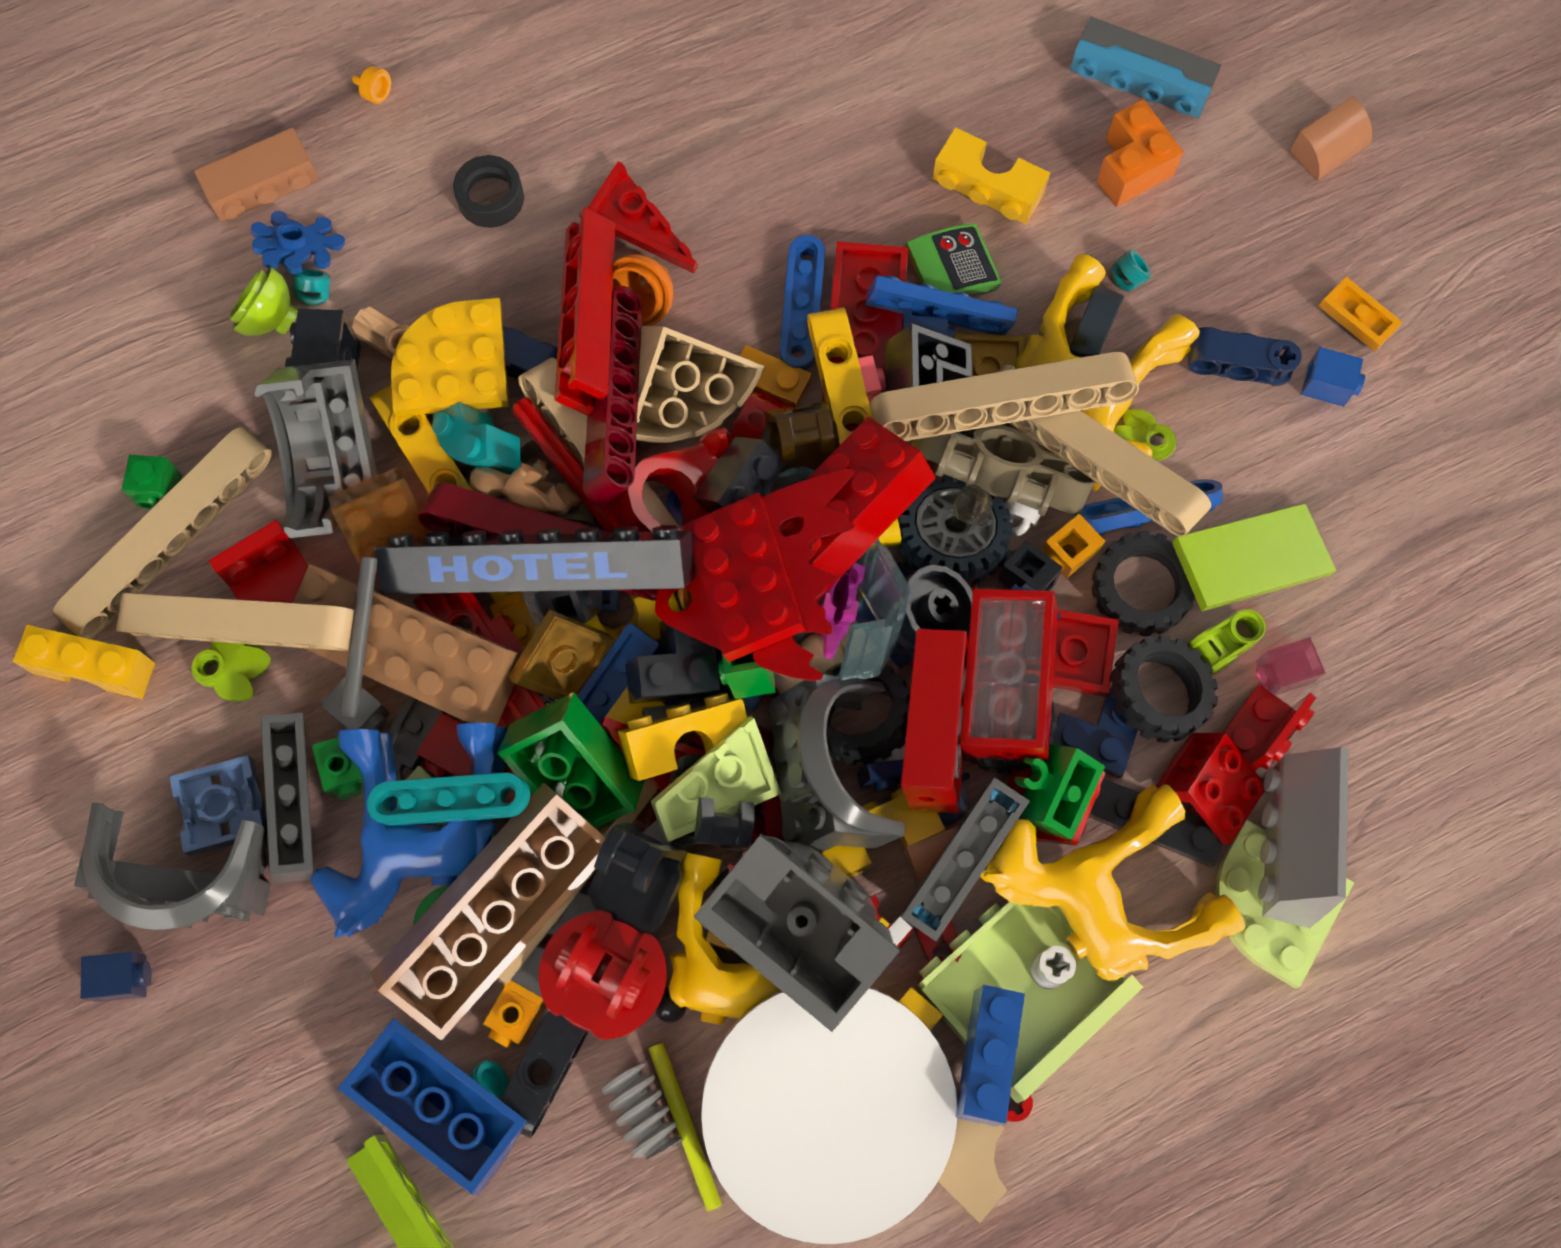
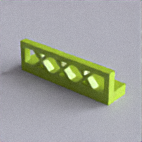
M373 1135L363 1142L365 1147L348 1158L346 1162L397 1247L455 1248L387 1136Z

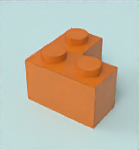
M1144 99L1114 114L1106 140L1115 152L1104 157L1097 182L1117 207L1175 175L1184 151Z

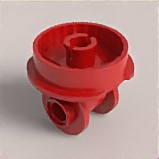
M602 910L587 912L576 916L562 925L547 943L540 960L539 988L547 1010L555 1016L562 1015L577 1028L593 1032L594 1037L602 1040L616 1039L637 1030L656 1011L666 986V961L658 940L649 933L642 935L633 927L613 920L611 913Z

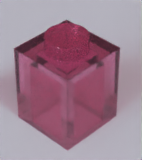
M1311 637L1267 650L1256 661V673L1259 682L1274 695L1312 684L1326 673Z

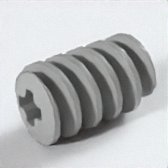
M648 1062L616 1076L602 1089L604 1095L617 1094V1097L609 1105L611 1111L624 1110V1113L616 1120L617 1126L631 1125L632 1127L624 1135V1142L638 1141L639 1143L630 1153L631 1157H645L646 1160L684 1141L682 1137L669 1138L668 1136L676 1127L675 1121H661V1118L669 1111L668 1105L654 1106V1102L662 1095L661 1090L648 1091L647 1086L655 1077L653 1074L640 1075L639 1073Z

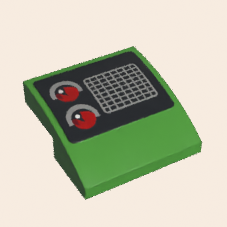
M976 223L935 231L908 241L904 246L909 247L908 256L920 284H928L937 290L949 293L961 292L968 295L994 292L1002 284Z

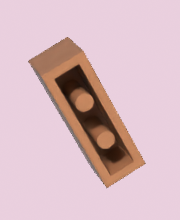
M293 127L194 170L211 207L221 223L229 219L238 218L245 212L263 204H270L281 196L295 190L304 189L309 184L319 180Z

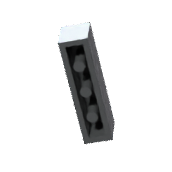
M303 713L261 716L270 876L273 884L307 881L311 879L315 866L306 731Z

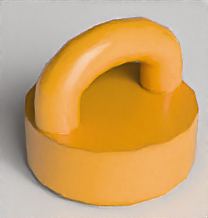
M369 66L362 75H354L352 77V82L359 86L360 96L366 101L380 104L386 100L390 93L391 78L384 69Z

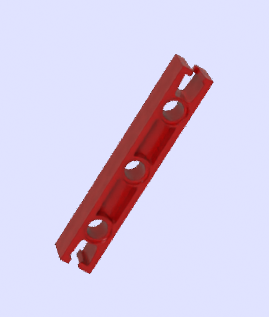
M584 207L579 213V218H581L580 227L578 223L572 222L566 229L554 401L588 416L594 410L593 396L603 400L608 395L614 271L612 264L614 263L616 223Z

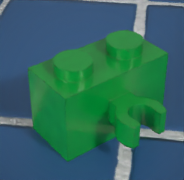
M1049 744L1048 761L1025 757L1023 761L1031 766L1032 775L1029 779L1016 776L1014 779L1018 786L1026 788L1023 797L1030 801L1018 819H1029L1035 828L1044 834L1072 840L1105 766L1078 748Z

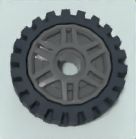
M948 475L943 476L942 482L935 476L936 479L898 518L901 533V545H897L900 546L899 553L902 559L908 558L907 566L912 571L917 567L921 569L929 565L946 566L960 574L969 586L972 585L974 579L977 583H980L986 579L987 574L991 576L997 570L999 563L1007 552L1012 532V522H1009L1011 517L1009 509H1004L1005 502L1001 497L994 499V495L986 493L974 485L972 489L966 487V482L961 480L954 482L953 477ZM948 529H955L959 531V533L952 532Z

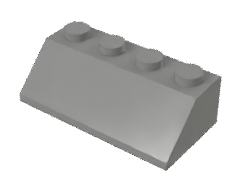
M1343 747L1284 755L1273 768H1269L1266 772L1264 790L1268 791V802L1262 815V825L1266 827V840L1260 852V860L1262 863H1265L1264 877L1260 882L1258 897L1263 901L1262 917L1311 928L1346 898L1348 749Z

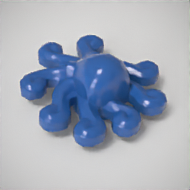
M275 211L270 217V222L273 226H266L262 222H255L251 226V234L256 238L252 241V250L254 253L262 255L263 265L268 269L270 267L275 269L280 265L285 267L286 271L291 274L300 273L302 271V264L310 260L312 255H314V265L317 268L325 269L329 267L331 256L326 248L339 251L345 245L344 236L335 233L330 237L323 235L332 230V222L326 217H318L314 225L305 227L301 223L287 218L285 212Z

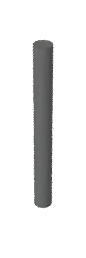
M361 557L341 718L357 719L377 568V559Z

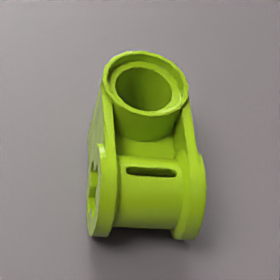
M1244 609L1219 625L1207 629L1190 641L1187 647L1191 650L1195 648L1202 654L1200 658L1204 663L1208 662L1213 670L1210 674L1213 676L1249 651L1264 636L1266 623L1258 612ZM1243 624L1247 626L1252 633V638L1240 636L1236 630V625Z

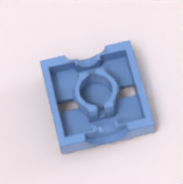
M249 755L169 777L173 798L177 801L183 818V830L180 832L184 854L193 856L233 845L242 820L256 822L267 829L255 761ZM220 775L222 786L213 784L212 777ZM229 822L231 834L223 836L221 824Z

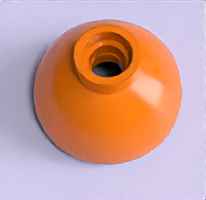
M630 254L619 258L612 264L614 266L613 290L618 286H626L635 291L642 302L641 326H652L659 323L668 314L674 300L673 283L667 269L655 259L641 254Z

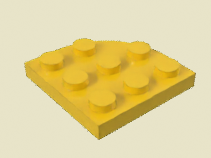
M500 298L459 301L439 306L422 315L406 330L395 349L391 366L393 412L396 417L438 413L458 402L474 409L509 407L503 316Z

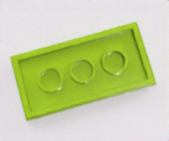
M1306 504L1186 534L1172 541L1201 611L1328 577L1336 572L1335 566Z

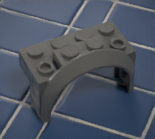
M355 359L277 368L269 377L257 384L254 393L255 397L263 396L277 441L286 499L284 531L289 538L330 534L335 531L340 520L379 515L383 508V502ZM334 476L332 480L308 482L305 480L308 478Z
M823 675L822 680H803L769 701V719L772 724L774 742L773 756L776 761L778 786L781 792L778 797L781 803L782 835L785 842L801 843L822 853L835 846L876 849L904 836L905 823L874 815L852 799L837 777L827 746L826 728L831 707L861 710V701L875 693L886 692L882 682Z
M92 803L74 886L89 891L87 898L94 899L101 908L117 920L142 929L171 930L181 927L192 928V924L195 922L208 923L209 915L212 913L224 915L226 919L249 921L250 914L264 916L271 885L259 879L268 831L265 827L253 821H241L230 856L219 874L113 861L124 812L112 810L104 806L103 803Z

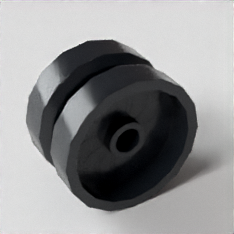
M939 565L926 566L890 583L880 594L876 606V623L883 641L894 653L914 660L917 629L966 631L967 638H969L972 590L960 574L946 566Z

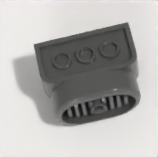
M762 834L740 858L694 916L698 922L831 1032L836 1029L900 952V948L893 943L891 932L877 919L876 909L863 888L815 849L797 842H783L776 837H764Z

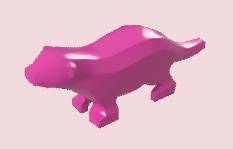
M854 563L851 569H848L840 580L818 601V604L826 610L825 619L833 627L832 634H819L823 638L824 657L827 659L834 658L838 645L846 637L851 622H855L859 603L855 599L857 587L864 577L865 566Z

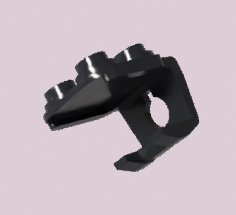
M685 754L678 758L676 761L678 769L671 772L670 784L704 755ZM698 797L695 831L672 840V843L690 846L720 845L721 848L738 850L748 848L754 828V803L739 801L737 813L715 812L714 799Z
M625 822L614 825L597 855L594 868L597 871L590 884L589 898H591V902L598 911L602 910L611 913L614 920L623 922L641 933L653 932L664 922L682 884L684 875L681 865L687 852L674 845H667L643 833L642 829Z

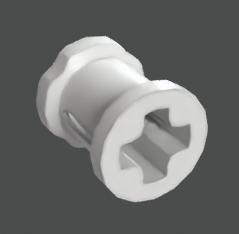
M1051 946L1032 960L1030 974L1038 986L1045 989H1053L1073 977L1076 970V961L1068 949L1062 946ZM1051 959L1054 960V967L1060 969V972L1054 976L1052 975V968L1046 966V963Z

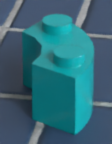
M460 402L433 415V431L436 433L440 446L451 458L472 467H490L507 475H511L521 465L520 437L496 428L493 416Z

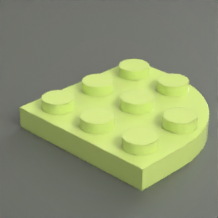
M1246 820L1225 853L1216 879L1215 895L1218 897L1223 894L1228 896L1244 919L1245 930L1228 937L1235 947L1252 963L1295 989L1300 988L1354 882L1346 878V898L1311 928L1262 917L1263 901L1259 899L1258 891L1260 882L1264 877L1265 863H1262L1260 860V852L1266 840V831Z

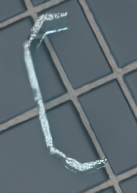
M797 467L780 472L767 491V495L807 480L814 473V470L807 467ZM879 539L855 562L865 566L864 577L858 588L876 621L851 626L839 673L841 680L857 677L859 679L878 677L893 652L894 646L897 645L911 591L909 584L888 548L882 546Z

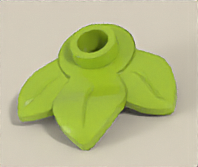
M1141 409L1127 410L1124 413L1125 425H1118L1114 428V433L1124 440L1146 443L1152 449V458L1156 461L1167 459L1175 451L1177 442L1172 429L1165 425L1157 424L1153 415ZM1154 437L1164 439V442L1158 446L1150 443Z
M212 642L210 649L201 651L195 656L191 671L194 679L199 684L205 687H213L222 699L231 702H244L254 697V690L250 680L256 679L266 671L271 663V656L260 648L245 646V644ZM218 663V670L214 674L209 675L207 673L209 666Z

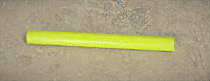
M660 1043L648 1048L673 1120L676 1123L678 1134L684 1140L682 1145L706 1211L708 1212L722 1206V1202L664 1043Z

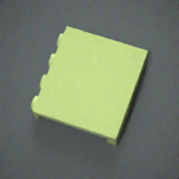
M1009 902L1001 909L995 903L978 919L983 924L978 931L971 935L966 929L949 945L954 952L942 962L936 956L918 972L924 979L915 988L931 1005L943 1014V1020L965 1045L973 995L976 989L984 984L1025 993L1010 1097L1018 1103L1026 1100L1125 1006L1143 986L1133 975L1126 978L1123 976L1116 981H1106L1096 975L1094 967L1091 966L1086 957L1078 960L1066 941V937L1073 934L1060 907H1033L1032 905H1017L1015 902ZM1051 946H1062L1068 949L1075 958L1076 970L1073 977L1053 989H1045L1038 986L1030 974L1032 960ZM959 955H961V958L959 959V961L956 962L955 959H956ZM1051 959L1046 963V966L1052 968V975L1054 976L1060 972V969L1054 967V960Z

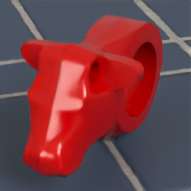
M714 428L703 434L690 448L657 454L645 458L636 464L633 484L613 502L619 525L621 527L637 526L638 532L653 531L654 527L664 525L654 519L644 505L642 496L644 481H657L667 485L676 493L683 510L682 524L680 527H677L678 531L687 530L686 523L709 514L692 497L733 441L729 431L726 428ZM771 486L769 490L766 492L765 496L772 492H775L776 490H774Z

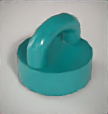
M1134 250L1125 252L1111 267L1113 281L1124 291L1134 290L1148 281L1151 276L1147 263ZM1120 269L1130 282H1126L1122 278Z
M302 269L300 273L293 274L294 295L302 303L308 305H321L325 303L329 298L331 276L321 270ZM303 291H305V292H313V293H320V295H319V296H309V295H306Z
M486 1060L480 1062L467 1074L499 1100H501L509 1085V1079L505 1070L494 1061Z

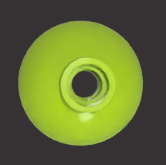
M270 267L266 272L261 269L258 270L236 302L229 319L234 322L232 330L245 336L264 335L273 330L284 335L295 321L298 310L290 306V293L283 276Z

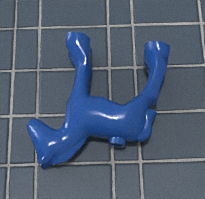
M493 723L457 724L459 742L471 759V775L503 773L506 763L497 752L508 727H496V724ZM367 729L338 731L339 748L357 766L363 779L364 813L360 834L362 868L359 876L352 878L326 866L316 869L310 879L314 890L334 919L335 926L337 927L334 933L335 938L344 934L350 937L356 934L359 929L363 931L371 925L378 923L389 907V904L393 902V898L397 894L400 883L404 878L432 877V885H451L457 876L466 869L491 841L497 826L486 819L443 822L441 825L424 823L395 826L375 821L369 815L367 809V800L370 792L380 783L396 781L391 733H379L377 730ZM396 799L390 804L391 812L397 807Z

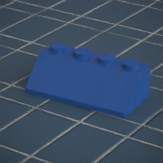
M395 1018L391 1020L338 1087V1090L471 1195L476 1196L480 1194L506 1159L527 1123L519 1114Z

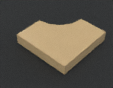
M957 1118L951 1154L938 1183L978 1223H981L1008 1192L998 1177L994 1161L996 1143L1005 1128L1002 1125L991 1126Z

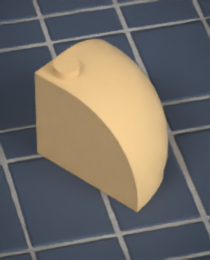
M641 326L636 440L653 443H671L690 437H698L718 427L737 407H741L755 388L764 366L664 326Z

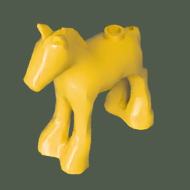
M1078 254L1075 257L1069 271L1060 280L1054 299L1043 315V323L1039 327L1041 335L1028 334L1026 348L1016 359V369L1080 358L1072 355L1066 338L1065 322L1066 317L1074 306L1090 301L1096 286L1105 277V269L1098 260L1087 254ZM1180 314L1170 315L1164 324L1146 339L1130 360L1138 385L1156 366L1179 363L1191 351L1190 345L1199 337L1200 333L1194 322ZM1132 399L1121 404L1081 411L1114 432L1116 423L1128 410ZM1128 441L1152 457V449L1146 443ZM1095 482L1092 488L1093 491L1098 490L1101 485Z
M1152 784L1137 795L1130 820L1121 829L1105 839L1075 848L1052 863L1042 864L1038 861L1036 828L1029 819H1018L993 859L988 863L987 869H984L980 875V878L984 881L993 883V886L996 888L995 892L1006 898L1008 902H1015L1017 905H1032L1033 907H1060L1073 934L1066 937L1072 953L1078 960L1086 957L1091 966L1094 967L1096 975L1106 981H1116L1131 971L1148 970L1149 963L1146 955L1171 959L1190 949L1214 945L1224 936H1232L1245 930L1244 919L1234 902L1224 894L1218 897L1210 892L1197 901L1188 920L1171 929L1153 931L1127 922L1121 892L1111 874L1113 869L1126 857L1144 848L1171 826L1185 818V809L1178 795L1166 784L1158 789Z
M687 853L681 865L684 877L678 890L679 917L676 933L677 938L684 945L685 951H677L669 955L673 969L669 993L671 999L679 1007H688L690 1010L702 1012L700 1021L725 1025L726 1017L740 1019L748 1010H751L765 999L771 997L772 994L781 990L749 963H723L709 942L706 941L702 924L694 916L701 908L703 893L718 876L722 860Z

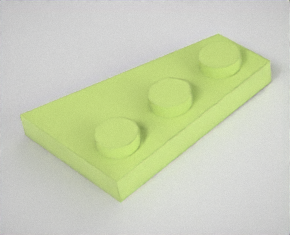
M749 716L651 800L666 841L670 842L695 831L698 797L714 799L715 812L735 814L738 811L739 801L753 802L754 805H757L781 794L755 719Z

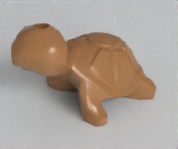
M538 458L531 466L522 463L511 475L490 467L480 466L475 467L470 473V487L473 491L498 499L506 497L511 503L556 517L567 513L571 507H576L581 502L579 496L570 488L559 483L555 486L544 480L549 474L548 469L551 467L544 459Z

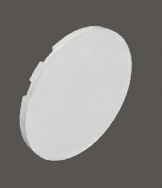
M870 987L836 1029L831 1032L783 991H778L751 1010H748L728 1031L716 1051L707 1072L702 1095L701 1117L703 1137L712 1168L721 1185L731 1199L756 1222L780 1235L803 1242L816 1244L847 1243L871 1237L894 1226L911 1214L929 1195L941 1177L951 1154L957 1126V1098L953 1076L941 1047L929 1029L902 1003Z

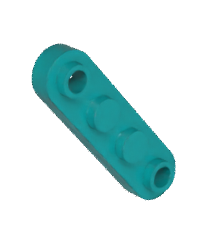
M511 773L389 781L380 783L373 788L368 796L367 809L369 815L375 821L390 826L510 818L518 816L527 808L530 801V789L522 778ZM514 790L515 798L511 803L507 804L506 795L509 791ZM394 799H397L398 805L391 812L390 804Z

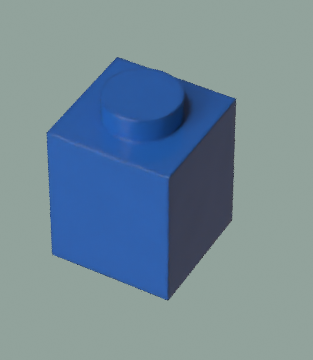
M1319 347L1308 363L1301 395L1344 407L1353 395L1358 396L1362 390L1365 381V374L1360 373L1363 359Z

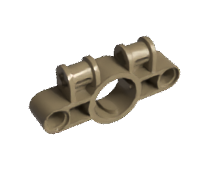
M1003 425L911 440L910 442L912 446L921 451L924 458L939 463L936 472L937 476L941 477L945 474L966 482V487L972 489L974 485L991 495L1009 498L1007 503L1013 505L1017 502L1038 510V515L1043 517L1049 506L1070 514L1080 513L1095 483L1094 480L1057 455L1042 450L1028 435Z

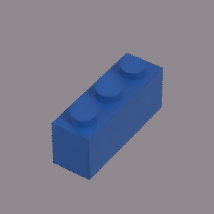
M984 984L974 991L957 1097L956 1117L958 1119L991 1126L1006 1124L1025 993Z

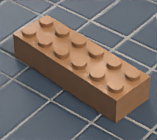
M309 564L293 603L338 606L354 610L358 583L334 572ZM374 590L363 675L468 723H493L497 727L515 685L508 678V675L521 656V653ZM305 648L347 667L349 650L336 651Z
M543 783L530 797L527 808L521 814L512 817L372 970L370 974L377 990L442 1040L595 870L594 864L606 838L548 785Z

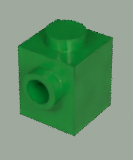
M129 454L121 490L136 506L152 509L181 481L182 474L167 457Z
M722 653L723 660L719 661L720 679L723 685H729L735 699L775 693L774 672L759 667L753 659V653L728 662Z
M338 737L312 745L323 791L333 798L337 797L339 800L350 799L362 793L361 789H363V779L360 770L339 748Z

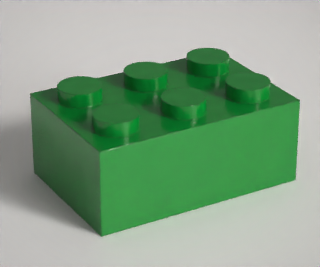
M574 692L510 724L497 752L515 775L522 778L528 784L532 795L545 783L594 828H598L636 810L645 781H637L630 778L624 754Z

